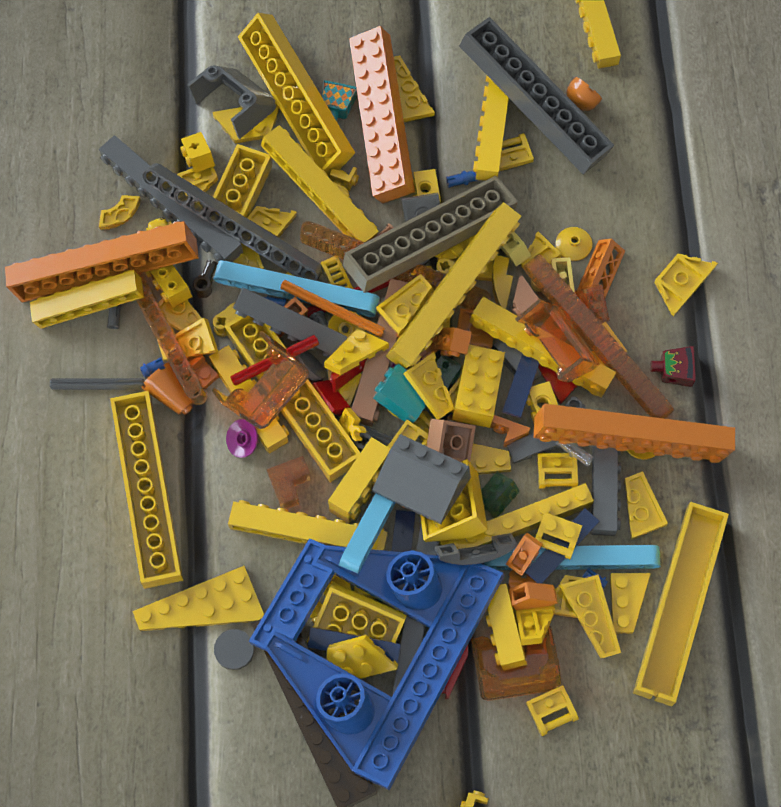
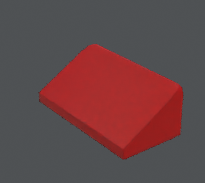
M330 380L314 382L312 384L334 414L341 416L345 408H350V405L338 390L332 392Z

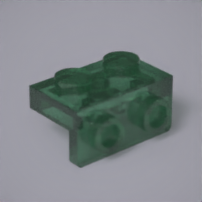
M497 471L481 489L484 509L490 513L492 518H497L503 513L505 508L520 492L514 480Z

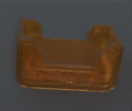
M549 626L542 643L523 646L528 665L505 671L501 665H497L495 653H498L497 647L492 645L491 639L484 636L471 639L480 696L483 700L491 701L547 692L561 686L560 664L551 626Z

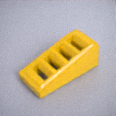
M337 255L321 262L323 273L329 284L337 286L346 284V288L353 289ZM339 271V273L331 276L332 273ZM343 278L342 280L334 283L335 280Z

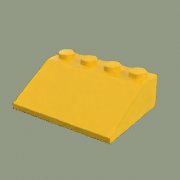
M468 459L461 462L469 466L471 478L442 524L420 515L425 542L471 538L488 530L479 475Z
M333 582L313 627L357 636L367 635L369 638L395 643L407 615Z

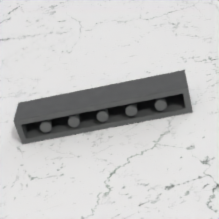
M243 287L233 306V309L236 310L235 314L246 318L248 315L254 318L252 322L263 326L265 323L271 326V331L277 334L284 332L288 334V339L297 343L299 340L302 341L315 335L319 345L311 349L314 351L316 348L323 350L322 355L330 357L347 339V336Z
M592 445V498L594 501L591 514L600 522L591 530V535L615 536L617 530H620L621 519L617 518V511L621 509V499H617V492L621 491V481H618V474L621 473V462H618V455H621V451H617L616 448L599 449L597 446Z

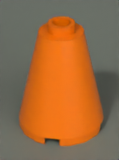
M167 362L164 364L166 368L163 370L157 369L146 379L145 385L141 386L144 391H149L151 396L178 415L182 413L186 415L193 409L191 405L194 402L173 365Z

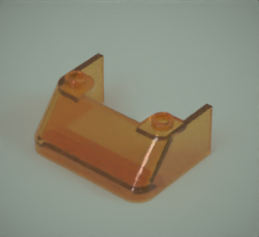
M538 299L515 318L517 322L525 325L524 330L529 336H535L541 341L557 363L558 372L556 374L559 380L571 382L600 365L557 306Z
M261 331L259 333L260 336L270 346L266 353L267 358L273 364L251 391L247 392L239 388L235 389L227 397L216 388L212 389V392L222 405L258 429H263L270 425L309 377L308 369L282 345Z

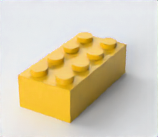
M237 144L213 197L247 218L252 212L273 166L271 156Z
M469 344L468 352L464 356L452 420L490 428L495 411L505 352Z
M372 437L329 498V511L348 524L352 519H357L361 512L359 510L363 503L367 504L371 498L370 492L390 451L389 447Z

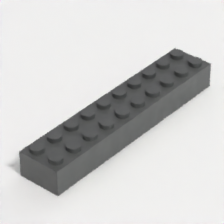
M490 17L465 34L459 47L582 174H585L607 156L614 144Z

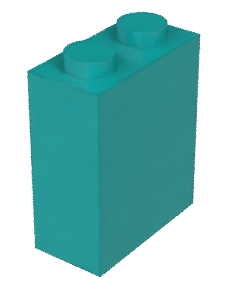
M397 364L394 368L390 367L384 374L386 379L384 382L380 381L374 389L376 394L373 399L404 422L409 420L413 423L418 419L426 404L403 374L407 370L400 364Z

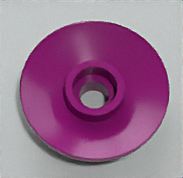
M236 420L230 425L226 434L228 450L238 458L250 456L257 447V429L249 420Z

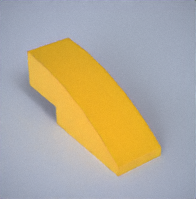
M497 255L494 258L492 274L493 294L496 304L507 309L513 276L507 275L510 258Z

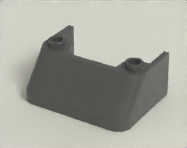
M213 65L187 84L195 104L201 102L222 83L240 96L239 104L243 109L231 119L239 139L270 115L276 108L274 98L237 69Z

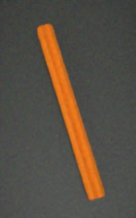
M284 280L280 288L366 331L379 337L384 333V327L287 280Z

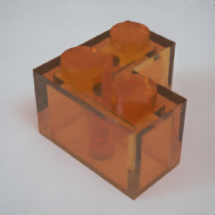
M304 456L266 469L280 508L288 509L300 504L294 486L311 480Z

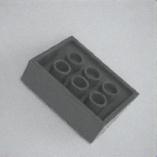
M400 434L387 455L372 492L442 524L471 478L468 465Z

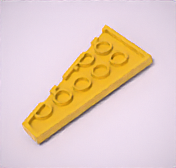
M245 566L132 611L140 631L175 627L186 628L187 626L224 625L238 622L249 623L250 621H258L264 616Z

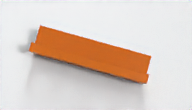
M612 238L598 240L572 300L575 306H587L595 314L600 312L625 253V250ZM613 249L618 252L615 259H613ZM609 263L610 272L607 275L606 265ZM601 279L603 281L602 290H600L599 288V282ZM594 295H596V305L591 303Z

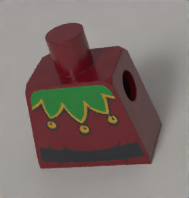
M694 346L663 351L661 361H651L650 371L661 372L662 382L693 387L696 380Z

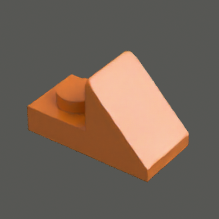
M203 355L185 358L180 362V365L204 389L208 388L219 378V374L205 361Z
M496 415L493 416L490 426L496 433L507 434L503 445L504 448L528 436L530 432L529 427Z
M526 533L506 565L522 576L538 556L543 544L529 533Z

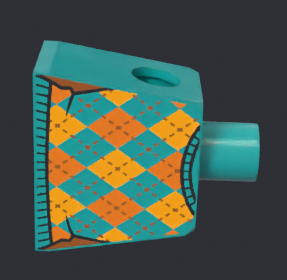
M324 80L322 98L336 121L338 118L346 119L357 99V87Z

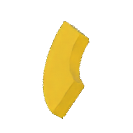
M122 195L116 206L108 210H101L99 229L116 228L131 219L140 205V196Z

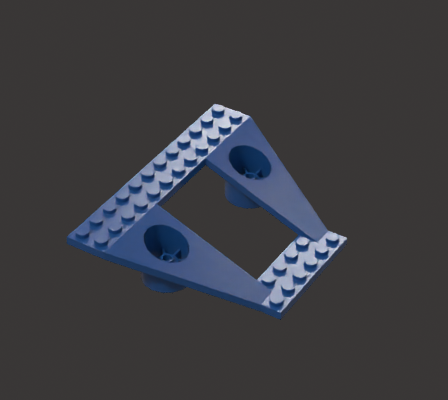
M309 538L249 642L269 653L353 773L390 790L503 580L504 574L481 563L472 565L451 564L441 561L438 555H428L413 550L395 552L371 549L360 572L356 573L339 566L346 547L328 546ZM334 575L429 627L426 636L392 697L295 642ZM429 575L427 581L423 580L424 576ZM405 584L403 590L397 588V586ZM352 690L359 692L351 695ZM360 699L358 706L355 705L354 700ZM335 708L333 715L330 716L328 710ZM352 708L355 709L352 713L348 714ZM340 713H345L344 717H338Z

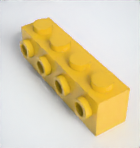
M173 265L145 272L148 278L152 277L153 280L151 282L155 289L161 290L162 293L160 295L164 302H169L172 308L192 297L189 287Z
M506 583L501 584L487 608L489 615H486L488 627H492L493 634H490L492 645L497 647L498 653H495L497 665H501L505 671L528 664L524 648L521 646L509 588Z

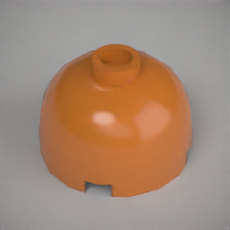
M575 77L567 88V97L582 111L594 109L602 100V97L595 90L589 88V85L578 77Z

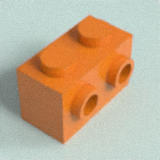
M443 327L434 338V350L440 351V355L459 357L460 354H467L472 332L458 328Z

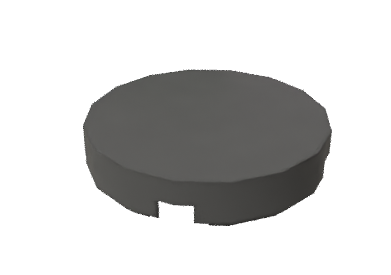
M305 351L294 357L295 363H300L302 373L312 381L320 382L326 377L322 364L310 352Z
M230 629L223 632L214 644V655L217 662L222 667L232 670H239L248 665L254 654V645L249 642L251 637L239 629Z

